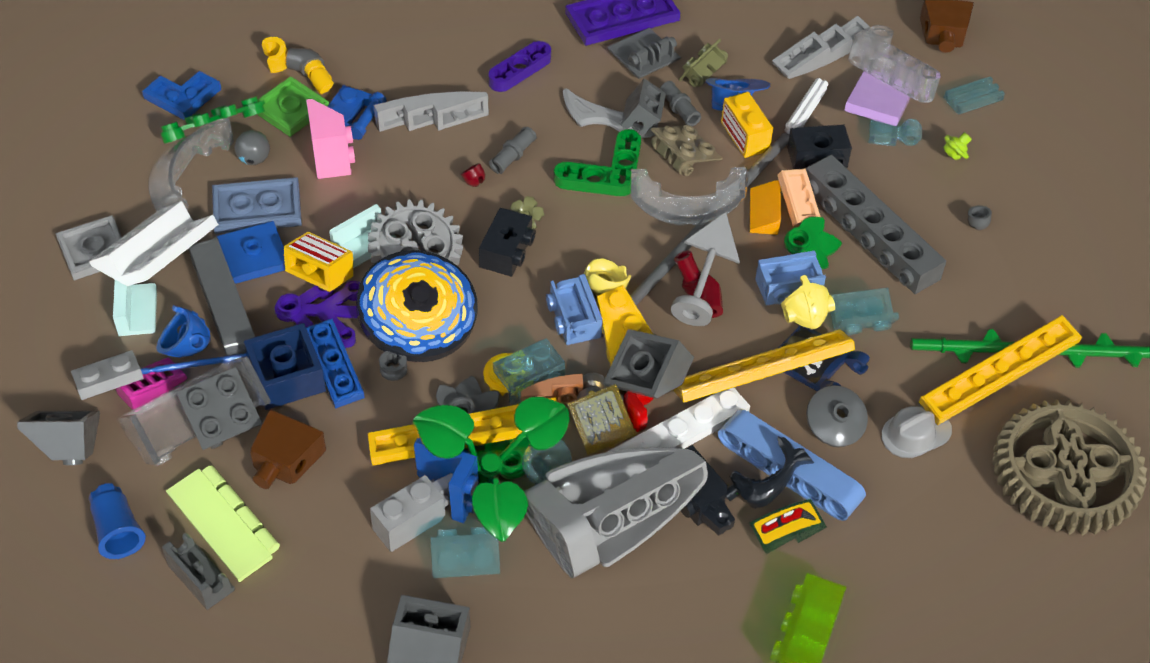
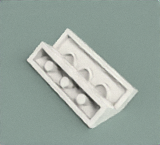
M180 201L158 210L89 262L92 267L126 286L137 284L150 279L219 224L213 215L193 221L183 202Z

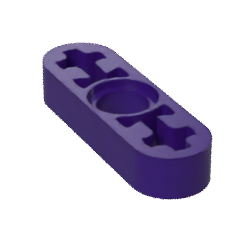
M543 41L533 42L491 68L489 71L490 88L497 92L507 91L547 66L551 62V46ZM524 64L527 67L518 69L515 68L514 65Z

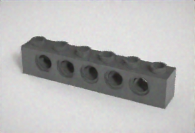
M833 155L806 168L815 200L842 225L844 230L850 232L863 248L869 250L882 266L890 270L902 285L906 286L914 294H917L941 280L947 261Z

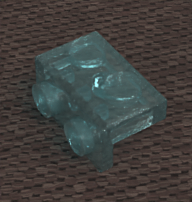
M889 288L831 295L835 303V310L831 311L834 331L841 329L847 335L863 332V328L873 327L874 331H884L892 328L891 325L900 319L898 312L893 313Z
M547 338L493 362V371L508 390L511 405L520 404V391L538 382L565 376V361Z
M484 527L471 528V535L460 536L457 535V529L437 530V537H431L433 578L501 574L499 541Z

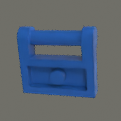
M343 85L328 107L344 116L345 127L351 126L352 138L360 140L365 135L366 127L375 115L374 105L387 102V99L379 92L371 94ZM367 106L357 122H353L362 108Z

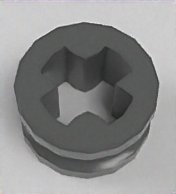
M385 351L380 356L379 365L382 377L395 381L402 379L406 375V356L399 355L397 357V354ZM393 363L394 365H396L397 363H399V366L394 368L393 365H391L390 367H388V364Z

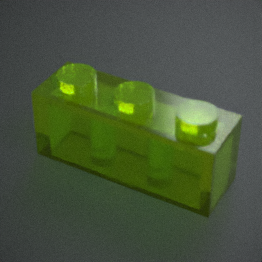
M807 573L803 585L796 583L790 603L796 605L793 613L786 611L780 631L786 634L783 642L776 640L770 660L776 663H822L846 586Z

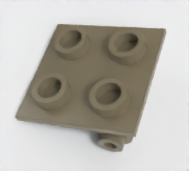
M665 126L651 129L655 134L651 140L653 148L670 165H673L680 175L689 176L693 172L694 168L692 166L696 162L720 161L723 159L715 151V147L699 136L698 131L692 126Z

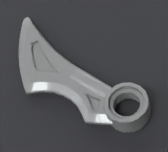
M568 89L563 90L566 108L580 127L591 124H603L616 129L618 132L625 130L621 126L624 112L596 105L575 95ZM635 121L629 129L639 133V129L643 127L638 124L641 121ZM655 122L645 134L641 135V138L654 136L655 134L651 129L658 128V124Z

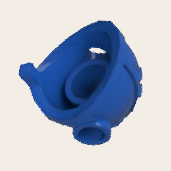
M173 305L172 310L177 313L162 332L157 342V352L181 358L203 351L210 343V330L206 326L205 320L200 318L195 311ZM182 325L178 333L177 328Z

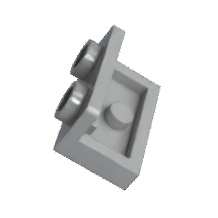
M132 350L71 370L81 400L144 379Z

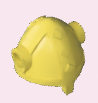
M803 275L800 277L802 286L781 302V307L787 323L795 322L803 327L816 329L824 322L828 312L835 310V303L825 286L810 283L807 276Z

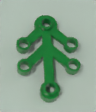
M257 96L242 100V106L236 108L235 104L214 108L211 110L212 116H209L208 113H199L184 118L186 125L180 127L178 122L161 126L163 132L160 134L163 143L184 138L183 130L202 126L221 118H227L241 112L243 117L246 118L265 112L263 107L265 101H258Z

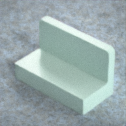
M377 204L329 231L331 242L353 251V268L371 258L372 253L368 252V243H370L368 242V233L371 232L372 222L377 221V214H382L381 208Z
M115 280L113 320L118 336L155 333L156 284L126 286Z

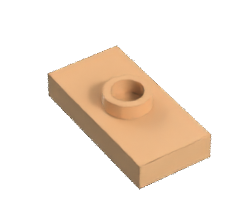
M806 169L782 170L778 173V180L792 226H800L802 221L809 217H821Z

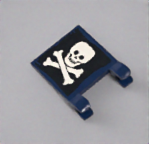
M800 325L778 348L823 334ZM850 351L785 371L784 373L818 392L827 386H841L837 382L828 380L844 363L859 375L864 374L868 370V365L866 364L869 362L870 357L861 351Z

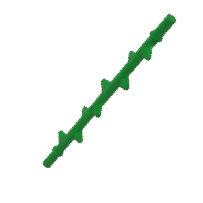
M989 329L983 340L946 339L945 337H941V339L911 338L910 349L940 351L941 353L951 351L955 353L961 364H967L973 352L997 353L1015 342L1002 341L994 329ZM1101 333L1096 344H1076L1059 355L1067 356L1075 368L1081 367L1086 356L1125 358L1132 367H1138L1142 358L1150 359V346L1114 345L1107 333Z

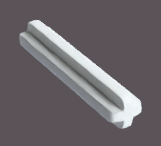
M817 78L786 123L785 132L787 134H790V128H799L805 125L827 91L828 82L826 80Z

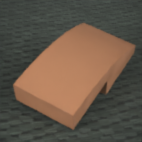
M582 374L559 376L533 384L520 391V403L530 397H544L548 399L556 397L557 402L562 404L577 402V396L583 390Z

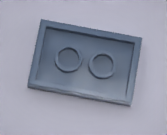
M298 177L212 185L213 216L219 224L214 228L215 234L230 233L274 221L276 228L302 226Z

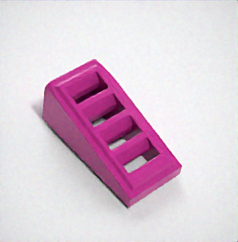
M167 357L143 368H155L156 366L175 363ZM181 369L171 370L170 372L173 375L169 377L163 372H150L143 374L144 379L116 388V392L136 413L185 381L187 376ZM158 376L161 380L156 381L154 377Z

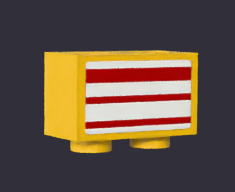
M746 92L724 98L721 123L744 158L765 153L771 144L773 127L751 94Z
M306 232L283 246L285 271L326 291L331 292L354 276L353 251L313 233Z

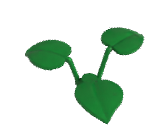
M530 397L522 401L514 414V423L522 433L499 456L490 452L484 453L481 456L477 455L473 441L468 438L474 429V421L463 409L451 405H439L420 412L414 417L413 424L418 431L423 445L431 454L443 459L454 458L462 453L466 444L470 453L477 456L479 485L476 486L472 494V507L482 526L497 540L505 542L524 519L528 509V500L525 492L517 484L509 481L499 484L498 476L502 471V462L525 437H527L530 446L536 450H546L555 446L563 438L568 428V408L562 403L544 397Z

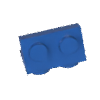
M417 438L414 443L418 477L421 478L426 475L429 480L434 479L436 481L450 473L453 474L449 482L452 520L464 524L469 513H474L472 494L476 486L479 485L477 456L463 450L461 454L454 458H439L431 454L425 448L421 439Z

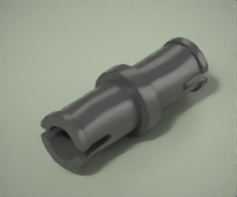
M667 81L663 83L660 90L666 93L665 99L670 103V109L674 113L679 114L686 125L695 126L701 120V113L691 104L689 96L682 93L675 86L674 82Z
M524 126L512 140H507L503 144V149L489 161L490 168L495 173L502 174L514 160L517 161L523 156V151L537 139L536 133L530 127Z

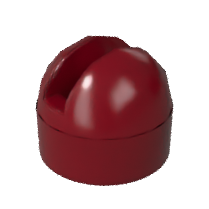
M477 163L463 171L461 176L469 186L478 187L479 183L485 181L486 174L481 164Z

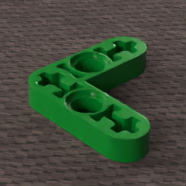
M625 129L618 133L611 167L575 162H561L557 164L554 168L555 185L565 190L613 196L630 195L635 186L641 150V135L632 129ZM627 142H631L630 149H625ZM627 159L630 160L632 164L621 165L619 161ZM620 175L625 176L624 184L619 183ZM590 176H597L601 178V180L598 182H591L587 180V178Z

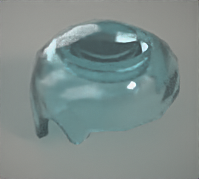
M560 440L555 446L546 450H536L529 444L522 456L523 472L534 484L546 480V473L548 471L572 462L571 452L563 440Z

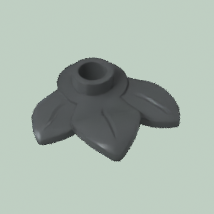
M470 376L455 389L447 385H439L436 399L438 405L456 406L470 414L495 409L499 401V392L488 391L482 393L476 379Z

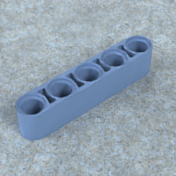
M737 410L718 431V437L724 446L769 476L782 469L785 464L784 453L778 445V436L785 437L794 449L803 448L814 463L798 466L786 487L838 520H847L866 497L864 488L855 479L746 410Z

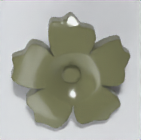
M526 196L524 202L520 199L512 202L510 206L512 211L532 216V229L537 228L535 220L540 221L541 217L545 215L542 207H536L538 203L533 196Z

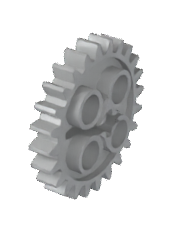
M409 199L407 207H403L399 202H396L395 211L387 206L385 215L378 213L377 221L371 224V232L368 233V242H370L368 243V252L372 253L371 263H376L387 255L396 252L419 250L418 246H420V251L431 252L429 251L430 249H436L440 253L435 254L459 265L460 255H462L463 245H461L463 235L459 234L460 226L452 225L453 216L444 218V208L437 212L434 211V203H431L426 208L424 207L423 200H420L417 206H413L412 201ZM418 226H426L428 229H421ZM391 235H400L401 238H394Z

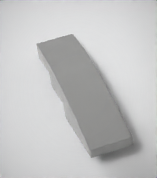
M857 16L844 26L840 27L835 24L820 35L812 32L773 59L772 63L788 79L800 76L830 64L859 48L875 37L874 30Z
M486 92L431 93L374 105L375 124L379 132L404 124L409 131L435 124L439 131L489 115L488 94Z

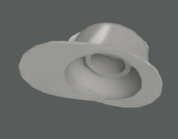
M909 406L901 409L885 423L882 429V441L885 448L901 458H914L944 445L952 435V425L949 420L937 425L934 414L926 411L922 406Z

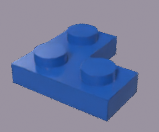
M199 71L182 86L163 76H159L142 92L145 100L185 120L184 118L193 115L221 90L220 81Z

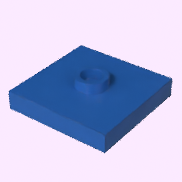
M274 221L217 236L235 284L285 270L284 247Z

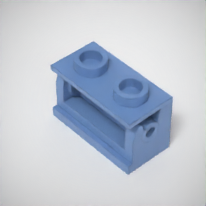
M815 251L758 260L755 280L766 306L781 304L790 294L802 286L800 277L803 275L807 276L810 283L824 286L826 275L822 273Z
M582 274L577 278L563 280L557 283L556 286L554 281H550V294H546L547 306L550 312H555L554 322L558 335L563 334L566 345L601 338L602 317L586 275Z

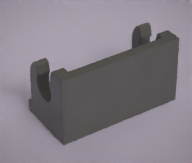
M644 78L626 100L621 126L629 129L635 121H641L644 126L639 129L638 134H645L655 122L657 124L660 122L666 93Z
M185 533L182 535L184 543L181 547L176 549L169 541L162 546L171 570L208 610L235 591V588L225 574L194 543L190 535Z

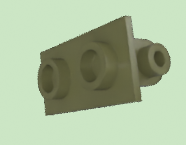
M720 38L713 45L707 43L698 52L700 56L698 59L692 57L682 67L685 72L680 77V82L687 77L692 86H702L706 79L712 76L713 72L715 73L727 62V52L717 47L721 41Z

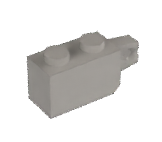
M452 473L436 481L434 479L429 480L424 475L370 508L372 529L390 552L441 522L445 516V507L450 504L449 482L453 476Z

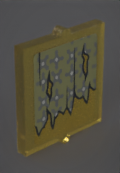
M616 384L596 392L590 390L588 395L567 403L587 455L607 447L614 448L615 444L636 436Z

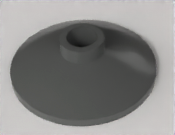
M842 386L824 387L812 396L807 406L806 416L809 428L821 442L829 446H849L858 441L866 430L868 422L866 407L860 397L848 388ZM837 409H841L845 413V418L837 415Z

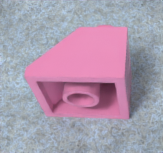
M307 99L317 178L351 175L350 163H355L353 146L348 147L349 143H353L351 126L345 127L342 114L313 99Z

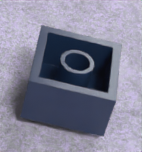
M304 323L244 340L248 364L265 410L326 392L323 369Z

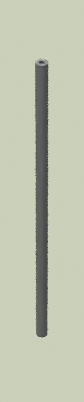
M783 133L636 288L630 295L636 306L676 264L674 261L675 256L692 247L684 243V241L726 211L788 144L789 134Z

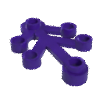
M349 281L343 289L335 294L334 290L331 292L321 290L322 288L316 285L300 296L284 294L275 305V314L281 321L295 322L297 325L304 323L305 327L314 325L307 316H317L322 322L333 319L344 347H352L356 343L355 331L350 327H346L337 317L358 318L356 306H344L341 304L348 299L356 301L358 291L351 292V290H358L360 282ZM317 298L326 299L319 304H310ZM344 336H350L348 339H343Z

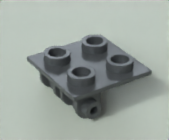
M650 28L607 48L638 79L681 59L674 51V47L677 46L675 38L666 36L662 40Z
M236 367L176 392L202 450L210 447L215 449L223 445V441L263 424Z

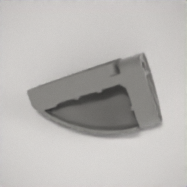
M681 448L624 449L582 458L548 471L546 473V480L525 490L524 492L528 500L526 514L556 562L569 577L575 578L599 563L603 567L613 565L666 525L706 483L708 477L706 461L694 451Z

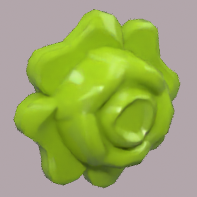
M966 132L960 137H952L950 135L944 137L946 144L943 149L949 157L954 160L962 157L968 159L970 157L967 153V144L972 138Z

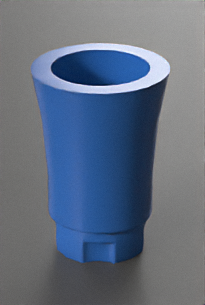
M113 483L99 485L89 495L90 511L97 532L99 553L108 559H121L136 553L144 545L146 536L137 523L126 496L122 493L121 488L114 486Z

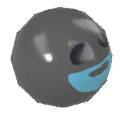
M248 130L241 133L236 139L234 149L236 156L244 164L257 165L263 163L268 157L270 145L263 133L256 130Z

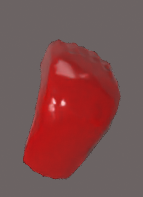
M627 391L623 398L624 418L631 425L632 429L640 432L646 429L648 424L647 409L644 405L650 403L653 398Z

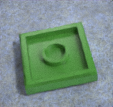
M290 76L258 99V101H265L263 105L265 112L257 115L291 137L310 123L307 99H313L327 107L329 101Z

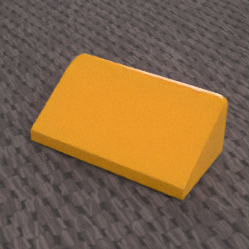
M774 180L750 188V233L778 235L781 221V188L779 180Z

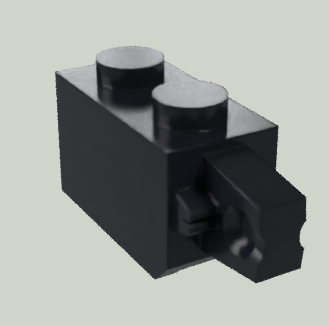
M693 445L686 448L694 451L701 458L704 459V457L698 452V450ZM706 461L708 472L706 483L680 511L685 517H690L697 526L705 523L719 536L734 527L735 518L725 504L728 485Z

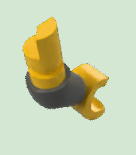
M268 37L262 41V48L264 54L268 56L267 62L271 73H278L287 68L301 72L303 76L310 79L320 95L329 91L334 84L332 77L324 67L323 59L317 52L303 48H290L287 51L285 42L278 37Z

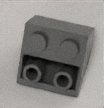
M401 595L392 625L387 663H462L471 628L470 607Z

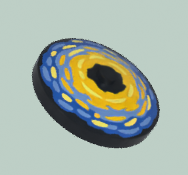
M407 250L387 255L369 268L359 285L356 312L363 332L380 350L397 354V357L399 355L406 356L407 361L429 362L447 357L467 341L476 322L478 301L470 279L456 264L435 253Z

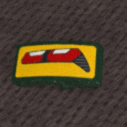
M811 499L779 508L749 523L766 554L793 539L800 543L827 528Z

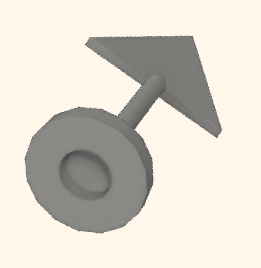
M726 212L684 241L688 245L708 252L694 295L678 296L671 306L673 316L685 324L705 326L711 322L713 310L705 300L701 299V295L714 256L717 255L738 264L740 263Z

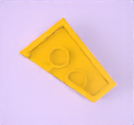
M624 285L597 296L596 304L602 317V334L605 337L607 359L611 366L628 329L653 334Z

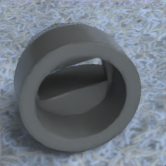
M982 205L971 207L968 211L969 225L977 230L986 229L991 222V209Z

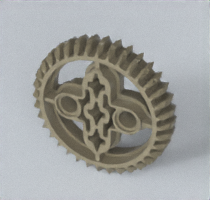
M1056 399L1051 405L1044 400L1040 406L1033 403L1028 409L1022 408L1018 414H1014L1003 425L993 448L992 464L995 465L994 475L998 476L997 485L1003 486V496H1011V505H1020V514L1028 512L1031 514V522L1039 519L1042 521L1043 528L1049 524L1054 526L1056 532L1061 530V528H1065L1069 535L1077 529L1083 536L1088 530L1094 535L1100 532L1101 529L1107 532L1112 526L1117 527L1123 520L1129 518L1132 512L1137 509L1147 484V479L1145 478L1147 468L1144 467L1145 457L1140 456L1141 447L1133 446L1135 444V437H1126L1127 428L1117 427V419L1109 421L1106 419V412L1099 415L1095 413V407L1087 410L1083 408L1082 403L1077 407L1072 406L1070 400L1061 405ZM1047 427L1043 434V445L1032 446L1021 457H1014V448L1021 436L1032 430ZM1082 433L1091 436L1101 444H1085ZM1118 475H1123L1125 485L1121 495L1109 504L1090 508L1096 500V487H1104L1115 480ZM1034 488H1053L1057 502L1043 496Z

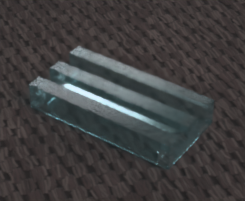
M990 76L946 90L944 98L959 115L1002 101L1005 92L1003 90L998 91V84H992L993 79Z

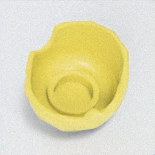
M604 258L592 260L584 271L592 293L597 296L622 285L626 289L631 275L627 276L626 266L618 267L614 262Z

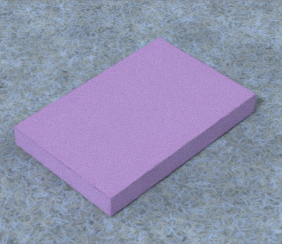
M866 67L848 98L844 111L897 126L917 82Z

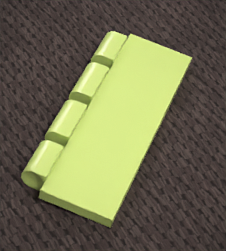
M208 466L202 472L198 468L166 490L169 497L239 582L273 559L271 554L278 550L280 544L266 528H262L263 524L248 506H244L243 500L228 484L226 485V480L214 466Z

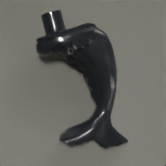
M778 436V445L785 456L784 467L763 480L749 479L738 471L732 472L729 477L733 484L727 487L726 497L729 501H732L741 494L743 499L752 508L765 507L785 489L798 466L813 464L814 462L803 448L794 449L785 437Z

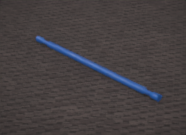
M245 353L161 365L155 368H141V372L143 375L150 372H164L246 360L247 355Z

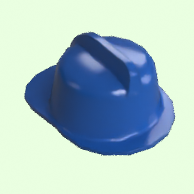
M706 79V83L712 86V108L720 111L723 110L724 98L749 92L752 96L754 91L770 87L769 82L758 79Z

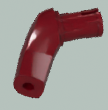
M687 250L677 254L674 261L684 278L682 288L688 295L693 296L702 271H699L692 252ZM708 274L701 299L711 306L713 310L712 318H716L723 314L721 287Z

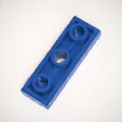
M333 319L306 327L322 366L325 385L335 409L365 398L363 389Z

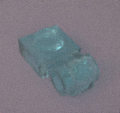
M870 119L868 139L870 144L896 146L897 140H900L907 146H914L922 139V126L915 119H908L901 126H892Z

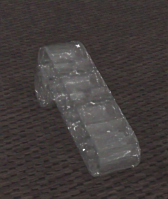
M875 25L854 35L848 59L850 63L919 102L929 103L934 100L941 77L940 72L891 45L894 33L892 29L882 25Z

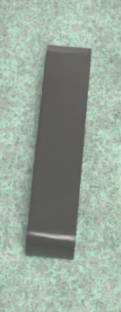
M217 238L193 244L188 248L190 257L226 356L246 353L244 340L254 338L255 336Z

